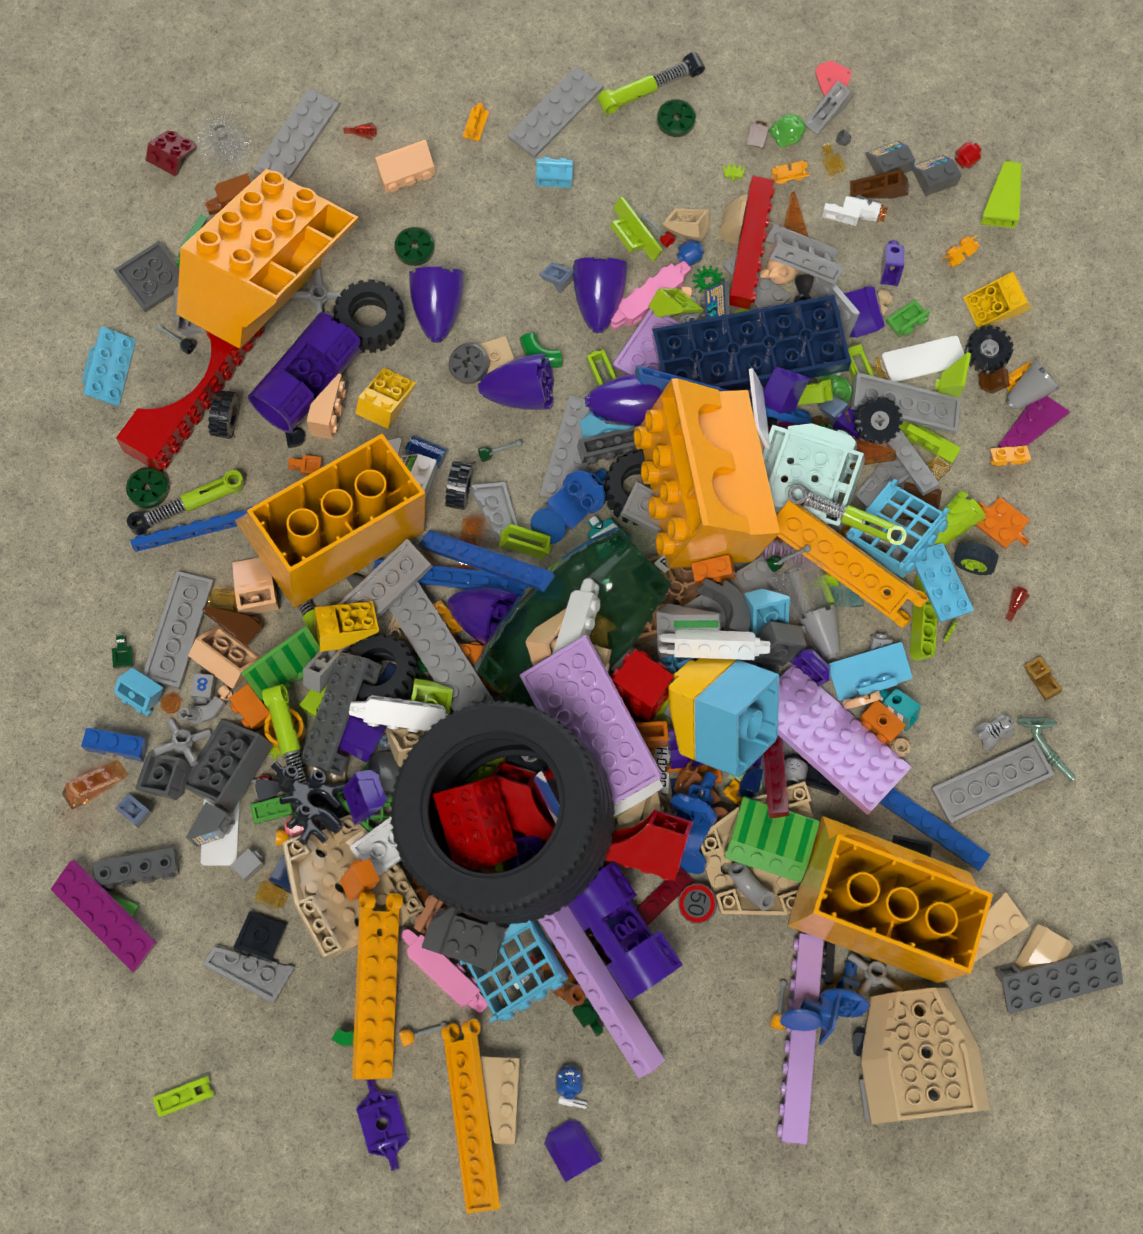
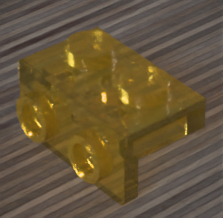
M597 613L595 626L591 630L589 637L592 644L608 648L607 633L615 630L616 625Z

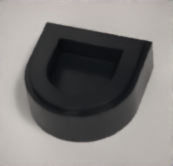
M295 428L292 433L285 432L288 448L299 447L305 442V434L301 429Z

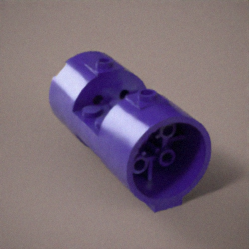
M319 313L248 395V400L254 409L269 423L286 433L293 432L309 413L311 403L338 374L344 372L362 350L359 348L361 340L352 329L346 327L342 322L339 324L333 321V316L329 314Z
M612 862L599 871V874L594 878L595 880L588 884L589 887L582 892L583 894L575 897L576 900L571 902L568 907L583 931L589 927L591 928L594 937L598 939L604 948L605 954L612 961L606 967L630 1001L666 978L683 964L660 930L654 934L651 933L630 901L637 894L616 862Z

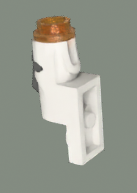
M861 195L856 197L846 196L843 207L825 203L822 217L854 226L857 225L859 218L879 223V221L884 222L887 208L883 207L884 205Z

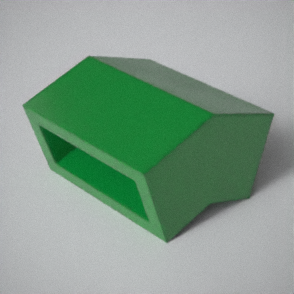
M337 1028L331 1040L344 1048L353 1047L354 1031L343 1032Z

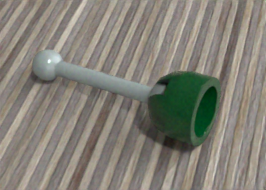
M516 440L515 443L493 450L487 446L478 448V454L481 461L486 462L493 457V453L515 446L521 447L522 441Z
M805 545L803 549L783 558L777 555L767 559L768 566L772 572H776L783 567L784 561L801 553L810 552L811 547Z

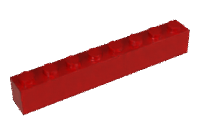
M752 175L729 293V304L731 306L749 309L751 302L755 303L757 292H754V287L757 288L759 283V277L756 275L757 272L760 273L762 266L759 258L763 257L765 247L762 246V242L765 243V238L767 237V232L764 230L765 227L768 228L770 217H767V213H770L772 208V202L769 201L770 198L773 199L775 188L772 187L773 180Z

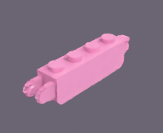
M685 261L676 266L670 264L668 267H663L655 277L648 278L642 287L635 288L626 299L622 298L617 312L611 319V328L617 330V328L619 329L625 323L627 326L637 324L649 312L650 308L648 305L658 288L682 289L683 279L691 272V267Z
M410 929L404 930L401 936L409 946L407 949L408 957L460 1007L470 1006L480 1014L484 1012L488 1004L480 994L481 991L475 979L472 977L468 979L464 975L466 971L458 963L454 966L449 961L451 957L421 948L425 938L422 934L418 937Z

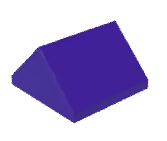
M774 366L763 390L765 403L779 414L795 411L809 381V377Z

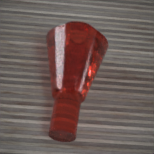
M373 122L355 127H344L343 132L344 134H355L356 136L373 140V137L377 135V128Z
M1019 586L1012 588L1009 611L1005 617L1006 620L1012 622L1016 612L1030 597L1027 593L1028 590Z

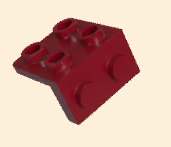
M167 130L148 142L145 161L173 176H177L180 172L182 158L196 150L197 145L189 139L176 134L174 131Z

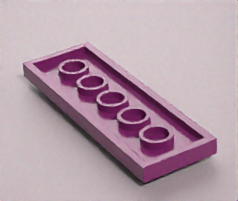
M75 860L67 864L50 890L132 972L137 971L157 942Z

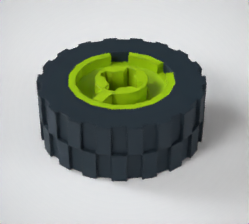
M963 542L957 546L953 562L964 571L986 576L994 573L999 557L996 551L983 544Z

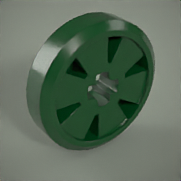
M669 100L662 104L658 110V127L668 136H685L695 126L696 113L693 107L683 100Z
M420 227L404 229L397 235L394 244L398 259L410 266H419L428 262L433 256L435 249L431 234ZM412 244H414V245L417 244V245H418V248H417V249H415V248L412 249V248H411V245H412Z
M145 467L131 474L126 483V492L134 505L150 509L164 502L169 492V484L161 471ZM149 485L151 490L146 491L144 486Z

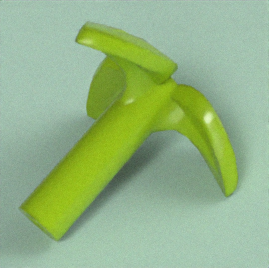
M829 573L817 576V579L810 583L807 590L808 594L821 587L828 606L835 604L829 586H839L838 580L830 576Z

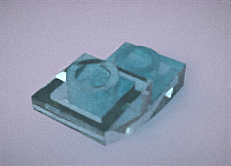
M842 586L829 587L835 600V607L864 606V599L849 588H842ZM822 591L823 607H830L828 606L826 598Z

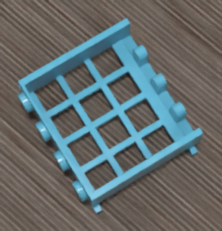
M894 479L886 485L865 512L903 527L906 534L919 540L912 550L903 544H893L887 553H884L875 548L881 539L876 537L870 545L860 539L864 532L853 527L847 532L846 539L885 568L904 578L907 573L913 571L917 560H921L925 556L926 549L934 545L938 534L946 530L948 526L947 516L950 509L945 508L943 512L897 487L898 480ZM895 498L904 504L903 506H900L897 503L891 501V499ZM887 504L898 509V512L892 519L880 513ZM909 506L919 513L916 515L906 508ZM902 513L913 518V521L907 528L896 522ZM925 515L934 520V523L932 524L921 517ZM918 521L929 527L923 536L911 531ZM884 528L882 531L886 533L888 529ZM901 534L900 537H899L897 540H895V541L900 540V539L902 538V534ZM897 547L908 553L902 562L890 556Z
M528 920V923H511L508 925V932L500 947V952L505 962L493 968L492 972L490 971L484 975L481 968L459 961L461 965L465 963L468 965L493 1014V1017L489 1019L491 1023L495 1021L507 1022L513 1019L516 1012L527 1010L531 1007L530 1003L535 1000L540 1001L548 996L547 992L552 989L555 991L564 985L563 982L569 979L538 920ZM530 928L536 941L525 948L518 935ZM515 939L520 952L509 958L503 945ZM539 945L545 959L534 965L527 952ZM524 956L529 969L518 975L512 962ZM548 962L554 976L543 982L536 969ZM508 965L514 979L503 985L497 972ZM533 973L539 986L527 993L521 979ZM491 976H493L499 987L494 992L487 980ZM517 983L523 996L512 1003L506 989ZM500 993H502L508 1005L503 1009L496 998Z

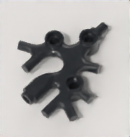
M277 761L272 764L271 767L279 778V784L284 788H289L291 792L290 795L279 798L280 804L293 803L298 806L292 819L286 823V826L289 829H293L295 826L304 827L299 842L306 845L311 835H314L322 844L328 840V837L314 824L313 820L315 819L319 820L330 833L333 832L336 835L343 828L342 821L328 809L312 805L309 797L313 794L322 795L337 810L341 807L342 803L334 796V793L343 792L344 784L326 785L324 783L326 776L321 770L313 771L306 783H301L297 780L298 770L296 767H282Z

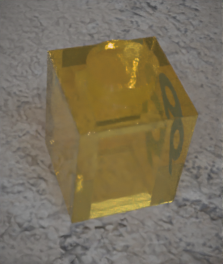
M212 589V595L208 596V606L236 612L235 591Z
M262 881L254 900L261 905L279 911L280 907L283 908L285 906L288 896H286L287 892L284 889Z

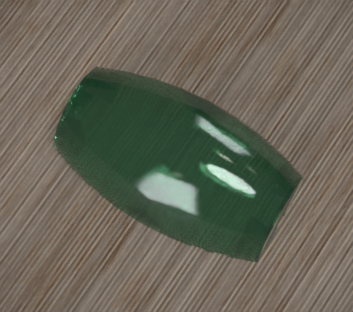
M617 527L590 539L551 565L547 570L551 571L555 577L544 592L528 587L498 622L485 643L474 668L507 701L512 704L517 702L536 708L520 677V674L533 667L528 647L526 646V640L536 627L567 608L571 593L575 590L580 591L585 579L591 578L599 585L597 597L600 599V609L596 614L595 626L591 630L589 639L593 645L612 650L609 659V670L640 637L641 631L647 622L650 623L652 620V614L657 606H660L671 583Z

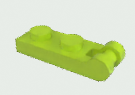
M209 1076L153 1097L158 1117H164L215 1097L214 1091L209 1086ZM201 1086L203 1093L197 1095L195 1088Z

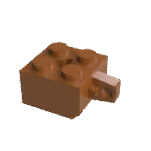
M248 173L217 183L214 188L217 197L205 202L209 215L219 213L251 183Z

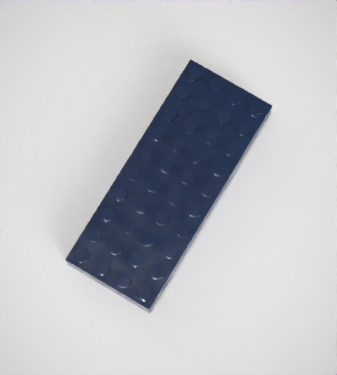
M835 295L652 329V339L660 372L730 391L751 389L749 369L751 368L754 369L762 387H765L774 366L814 378L849 371L851 365Z

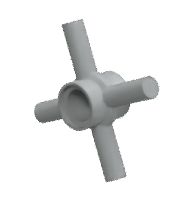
M315 269L314 285L309 292L297 291L290 299H309L310 303L315 306L316 317L319 313H322V305H324L327 299L336 300L338 296L341 297L340 292H327L326 287L321 285V270ZM315 294H320L322 297H316Z
M169 719L167 725L173 734V738L170 743L154 748V755L158 756L174 750L178 755H185L191 766L197 765L198 761L191 751L193 742L210 737V730L206 729L191 735L187 730H179L174 719Z
M851 953L848 960L856 963L864 971V983L856 993L864 997L870 987H876L880 984L887 987L893 993L903 990L886 977L887 964L880 961L867 964L854 953Z

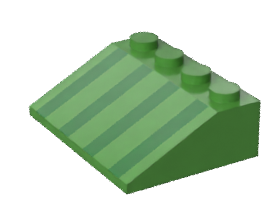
M305 626L241 673L250 688L265 705L262 691L283 684L287 691H289L293 687V683L297 680L302 681L303 669L320 651L319 645L307 626Z
M743 796L723 850L724 858L801 883L809 863L820 821L789 811L788 817L769 819L767 803Z

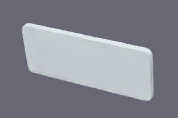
M951 336L885 352L882 354V359L890 381L899 382L944 371L965 354L958 336Z
M751 368L749 369L756 429L765 448H770L763 387L754 369Z
M204 799V804L207 802L227 812L233 820V828L228 835L225 834L224 838L201 845V864L203 866H231L237 859L240 800L231 813Z

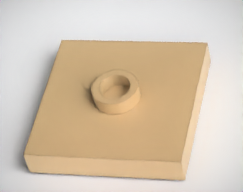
M506 336L478 344L489 357V369L486 375L497 367L515 360Z

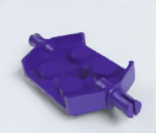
M370 1079L366 1081L369 1096L356 1110L368 1153L386 1157L389 1160L391 1171H394L395 1168L396 1170L400 1168L396 1158L397 1153L407 1144L409 1138L397 1096L379 1092L375 1079ZM380 1118H385L388 1121V1126L385 1130H379L376 1126Z

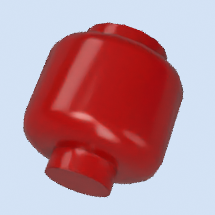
M966 142L956 150V157L954 159L961 168L970 169L981 160L980 152L982 149L977 143Z

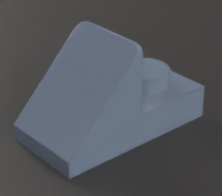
M552 262L539 274L544 281L552 283L559 293L573 280V271Z
M833 396V400L825 401L819 406V409L829 418L831 426L848 408L846 402Z
M129 793L115 807L118 812L137 828L152 814Z

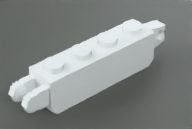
M585 579L580 591L575 590L571 593L553 654L584 635L590 637L591 630L595 626L596 614L600 609V599L597 597L599 585L593 579Z
M679 629L675 631V634L665 633L659 635L660 641L675 643V645H661L659 647L660 653L674 654V657L754 660L755 656H759V654L770 653V641H761L752 632Z
M374 695L368 697L367 701L351 702L349 715L364 719L363 722H367L369 726L378 727L381 724L387 725L389 729H399V727L407 728V731L419 732V730L429 731L431 729L430 726L438 723L440 719H445L446 715H448L443 705Z

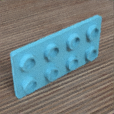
M105 327L99 329L96 344L89 350L81 381L85 384L84 395L119 406L136 341L134 338Z
M940 543L928 547L925 556L921 560H917L915 569L938 620L944 622L973 612L974 609L944 544Z
M902 642L828 664L831 666V678L837 698L840 701L857 695L863 696L898 685L897 683L913 678Z

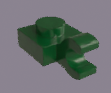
M116 634L117 648H111L113 668L133 667V648L127 646V638L124 634Z
M589 999L572 1010L583 1028L589 1025L597 1037L603 1033L604 1030L596 1021L599 1015Z

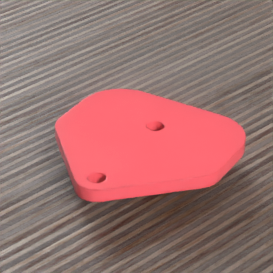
M834 61L818 65L815 75L823 95L826 96L837 81L847 86L852 71Z

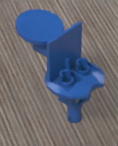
M599 469L594 474L593 472L588 473L579 470L568 474L563 481V487L546 502L549 507L541 508L532 516L531 530L551 536L550 544H556L561 541L566 534L567 526L572 530L587 514L595 513L602 508L605 503V485L603 481L607 472L604 469Z
M711 772L705 773L700 785H691L687 795L675 794L670 799V805L676 812L674 816L693 822L680 865L684 871L691 874H701L707 867V862L699 851L711 826L717 820L715 812L710 807L714 801L710 790L717 780L716 776Z
M846 962L844 974L837 982L836 988L822 992L819 1002L804 998L800 1009L789 1010L781 1015L780 1023L784 1027L796 1031H811L821 1027L818 1044L822 1045L835 1030L838 1016L847 1018L863 1016V1013L870 1009V1004L865 997L856 993L860 982L855 980L857 964L854 963L852 967L853 962Z

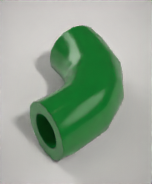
M534 333L524 334L520 337V344L526 356L545 353V359L550 360L552 368L562 367L560 349L550 350L540 345L538 336Z

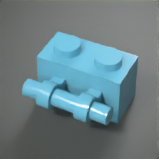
M550 157L537 158L536 186L572 188L573 160H567L566 158H560V160L550 159Z
M130 668L118 677L113 692L117 694L118 698L122 699L124 704L131 705L136 709V712L149 717L153 712L150 708L159 702L163 687L134 668Z

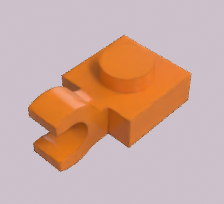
M303 455L302 460L289 458L288 466L291 470L301 469L300 474L308 476L321 468L322 457Z

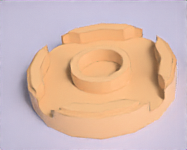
M876 691L863 696L845 699L842 703L844 709H849L877 701L882 696L880 691Z

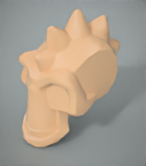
M768 257L767 268L762 270L759 275L760 278L770 279L774 284H789L798 274L799 270L771 260Z

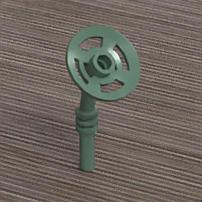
M1048 718L1018 719L1017 723L1031 729V733H1033L1034 739L1046 756V760H1049L1048 762L1052 763V766H1055L1072 782L1076 776L1061 762V758H1057L1058 755L1050 750L1041 735L1043 729L1057 725V721Z

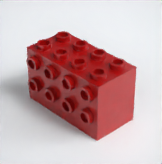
M635 649L632 654L628 653L625 656L622 668H617L611 678L628 712L633 717V721L651 722L669 698V685L674 681V675L666 671V667L663 664L650 660V656L644 651L639 652Z
M495 776L457 785L433 794L450 854L455 864L470 871L496 865L518 855L517 845L514 842L511 825L507 818L505 805L502 801L499 784Z

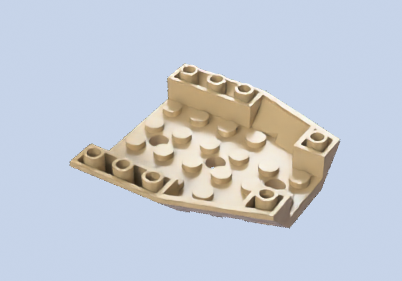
M806 782L787 787L789 811L814 819L809 805L811 798ZM767 794L752 799L767 803ZM738 806L711 826L700 848V853L707 862L705 872L710 888L716 896L721 914L748 915L791 914L800 886L799 882L748 866L756 880L775 896L771 908L764 911L751 903L740 892L729 874L724 875L721 872L722 864L728 863L731 866L736 863L724 858L723 850L738 812Z
M351 815L340 819L343 828L336 835L333 832L330 833L327 829L322 830L328 837V840L323 844L314 835L310 836L306 845L299 842L301 836L282 843L294 906L323 958H335L358 947L359 927L355 924V919H359V899L349 902L345 891L338 892L335 888L336 884L341 885L339 880L344 876V872L351 867L350 864L358 860L349 847L369 833L360 824L355 825ZM316 850L323 851L325 857L317 856ZM398 863L379 876L380 881L370 892L374 893L376 898L372 911H386L387 895L389 893H400L403 903L401 909H399V927L423 912L424 908ZM380 928L377 930L378 936L382 934V930Z
M949 988L900 991L870 997V1009L867 1016L861 1067L871 1125L990 1110L979 1046ZM916 1005L923 1008V1015L921 1017L917 1016L914 1012ZM923 1047H927L931 1052L928 1059L924 1058L921 1054ZM931 1089H934L938 1094L936 1101H932L928 1096Z

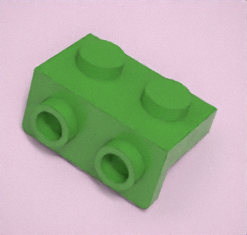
M914 300L887 318L886 323L898 338L904 334L908 336L914 331L916 326H922L929 320L928 316L931 311L929 309L924 311L919 303Z

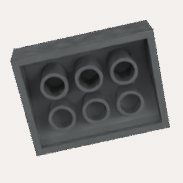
M221 719L197 757L198 764L191 767V773L188 775L184 789L232 813L273 745L260 734Z

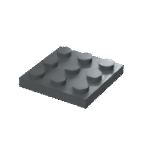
M160 241L114 269L115 274L144 312L172 296L174 289L178 287L179 267Z

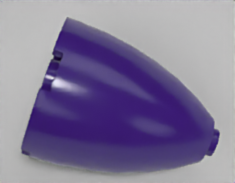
M594 257L574 260L573 283L576 300L585 323L593 333H603V330L609 327L611 319L622 301L627 280V262L615 258H607V260L594 259Z
M442 267L416 268L414 273L409 271V288L413 309L422 331L433 343H440L442 339H446L456 321L463 294L464 272L462 270L454 268L450 271L449 269H442Z
M541 353L509 361L481 379V383H478L479 394H482L484 398L494 403L523 410L551 409L554 404V396H550L553 392L554 378L550 360H546V354Z
M636 374L626 375L607 381L591 390L588 396H585V407H588L589 411L618 422L639 426L645 419L646 411L651 410L660 397L661 389L651 384H641L637 381Z
M471 588L459 591L448 599V609L457 624L471 637L491 648L502 650L509 647V642L515 635L519 636L522 630L525 608L522 607L520 597L516 594L493 588Z

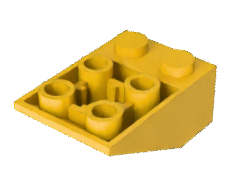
M1013 271L963 297L977 328L1018 316L1032 308L1018 277Z
M383 368L358 397L355 414L389 429L399 415L416 382Z
M373 601L315 607V627L320 652L340 650L379 632Z

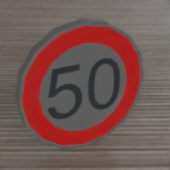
M692 884L681 892L678 899V908L681 915L687 921L693 924H702L714 916L717 909V899L714 892L708 886Z

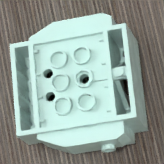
M812 423L788 426V429L772 425L769 433L770 448H764L762 455L776 515L789 500L788 490L793 485H801L809 489L814 495H820V498L823 497L826 500L830 499V502L833 500V503L836 502V504L839 503L840 492L845 493L842 507L850 505L865 462L864 453L857 451V444L852 436L841 430L834 431ZM790 458L794 459V463L792 465H789L787 463L788 459ZM852 463L856 464L854 470L850 469V464ZM848 475H851L850 483L846 484ZM784 476L788 477V481L786 483H783L781 481L782 477ZM813 476L819 477L817 482H812L811 479ZM795 489L792 496L795 500H800L803 497V492L800 489ZM802 506L832 529L842 530L843 523H841V518L834 521L831 520V514L828 515V513L825 514L821 510L812 509V506Z

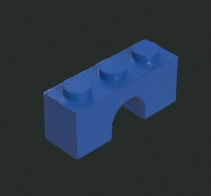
M86 728L81 747L87 752L103 755L112 753L120 755L125 759L144 762L148 742L141 737Z

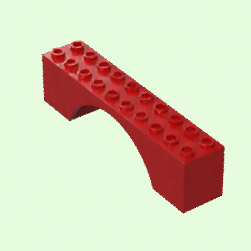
M264 326L240 349L205 330L211 342V357L207 371L200 383L184 398L170 405L154 409L137 408L116 437L123 452L151 468L161 472L163 469L166 470L171 463L170 459L172 456L179 453L184 439L187 440L190 437L194 425H198L201 422L204 411L210 409L215 392L223 390V384L232 378L233 370L236 366L239 367L242 364L245 353L252 350L255 339L262 336Z
M500 761L491 776H495L499 784V791L505 805L511 830L523 832L526 836L530 837L536 836L547 842L556 823L534 782V777L538 773ZM654 810L641 822L627 828L614 830V833H611L613 839L610 844V850H607L606 854L608 856L605 861H614L626 868H636L642 873L654 874L663 880L675 881L693 822Z

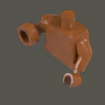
M690 759L687 766L677 776L674 786L675 794L687 795L691 785H700L703 779L697 773L700 764L697 767H693L691 765L693 759ZM711 788L710 792L714 800L711 804L712 806L720 800V797ZM722 807L713 808L717 818L715 823L728 815V812Z
M553 944L552 948L569 979L563 982L564 985L561 988L550 991L557 998L559 996L566 1000L571 1006L581 1005L585 1001L586 994ZM545 956L544 958L539 957L536 964L545 959ZM548 962L538 968L543 970V978L546 981L554 976Z

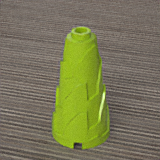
M960 490L945 507L950 509L947 516L948 526L943 533L940 532L934 545L943 543L945 546L986 518L984 517V511L973 498L971 500L966 499L968 496L966 492Z

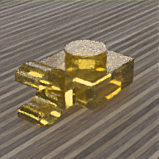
M829 143L822 145L823 149L821 152L825 158L822 164L829 176L831 177L845 171L847 167L839 153L834 155Z
M875 358L877 361L876 366H872L868 362L871 370L878 375L876 377L892 381L888 372L884 369L881 359Z

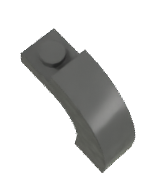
M705 578L698 585L696 592L716 601L723 608L726 616L723 631L748 632L750 610L742 593L726 580L719 585L714 580Z

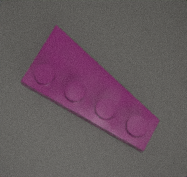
M1048 396L1029 404L1000 442L998 448L1030 445L1035 439L1066 417L1070 411Z

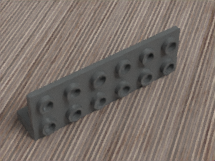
M339 652V657L332 670L302 752L300 763L342 777L349 758L336 752L350 716L351 702H355L363 680L376 684L382 665L368 658Z
M1107 938L1091 942L1090 949L1093 953L1024 971H1020L1014 963L994 968L996 977L1003 984L1007 1012L1012 1014L1122 985L1123 977L1119 948Z

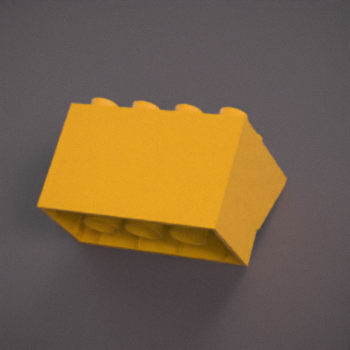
M269 169L264 170L181 246L177 315L240 349L314 275V270L320 269L322 257L358 222L359 217L316 195L313 190L303 188L289 181L279 172L270 171Z
M671 379L652 409L646 411L642 424L635 427L634 430L635 446L637 449H643L645 461L641 465L642 481L644 484H650L651 489L654 491L653 497H650L648 502L649 515L652 520H659V527L662 529V532L656 535L657 553L659 556H665L667 568L692 567L691 563L730 555L733 563L753 562L778 536L780 530L748 390L719 392L717 389L685 380Z
M380 434L248 509L247 513L237 518L235 522L292 606L296 608L398 548L406 539L411 540L422 534L425 523V492L385 436Z
M822 816L803 880L800 883L787 926L935 983H940L971 974L993 894L979 889L970 872Z

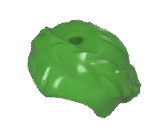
M788 114L775 121L774 125L769 129V133L775 139L777 145L783 148L800 141L804 136L806 126L801 117Z
M836 374L820 376L818 383L831 379L833 396L844 402L851 398L852 388L844 377L837 376Z

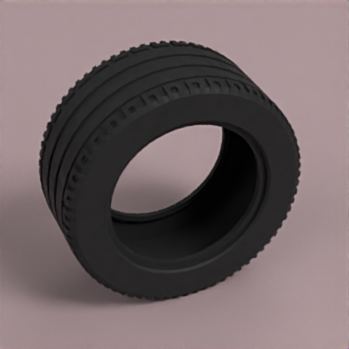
M488 701L487 703L481 702L479 705L472 704L469 707H463L460 711H453L454 713L446 715L445 719L438 720V723L430 726L431 729L429 731L426 730L424 735L418 738L419 741L412 745L411 751H408L407 758L403 759V765L398 770L399 775H396V782L393 785L394 793L391 794L392 802H390V807H392V811H390V824L393 826L391 831L394 837L393 840L397 844L396 850L399 853L400 859L404 861V866L413 876L414 880L430 895L442 903L479 920L500 924L528 923V920L536 921L543 919L545 915L550 916L555 912H559L562 907H567L571 902H574L576 900L575 897L581 896L582 892L589 887L588 884L595 880L594 878L599 874V868L603 867L604 861L608 856L606 854L607 850H610L611 847L610 844L613 839L611 833H614L615 819L613 818V815H615L614 802L611 800L613 797L611 788L602 767L588 747L569 728L553 716L535 707H529L526 704L517 702L512 704L509 701H496V703ZM527 756L547 763L557 782L559 812L555 828L544 847L525 864L502 873H476L455 864L450 854L433 794L464 784L480 767L499 758Z

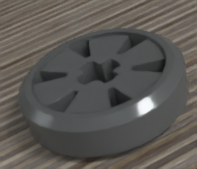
M474 343L460 345L452 352L449 358L450 373L457 381L463 384H473L480 381L489 369L487 353L483 348ZM471 361V362H472V365H468V367H467V366L465 365L466 362L469 363V362Z

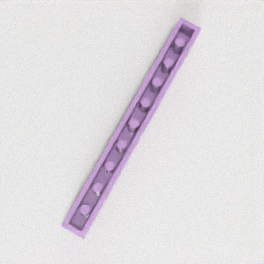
M562 907L559 912H555L550 916L545 915V918L539 919L638 1079L653 1072L665 1061L569 907Z
M802 933L797 938H794L793 950L796 951V959L792 958L791 962L794 979H790L789 991H793L792 999L788 1000V1011L800 1009L804 998L819 1002L823 939ZM786 1028V1032H789V1041L785 1040L784 1053H787V1061H783L782 1073L786 1075L785 1082H781L780 1094L784 1095L783 1103L779 1104V1116H782V1122L777 1126V1137H780V1142L807 1145L816 1029L796 1031Z

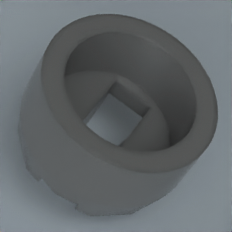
M841 130L836 137V143L843 146L848 145L851 142V135L847 131Z

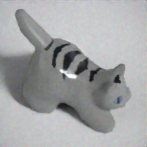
M1000 715L991 723L985 722L975 726L973 734L978 735V739L982 740V748L985 751H991L1001 739L1010 738L1015 735L1013 729L1015 725L1008 715Z

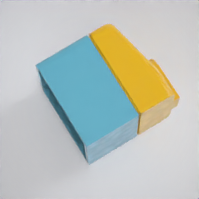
M699 658L697 661L690 660L674 674V681L669 685V709L679 753L687 758L740 777L778 737L779 674L740 660L736 661V659Z

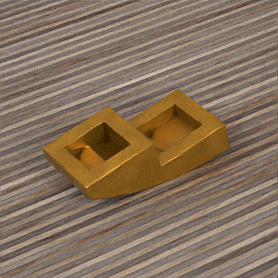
M1041 656L1024 665L1028 676L1045 701L1062 692L1061 686L1051 675L1052 670Z

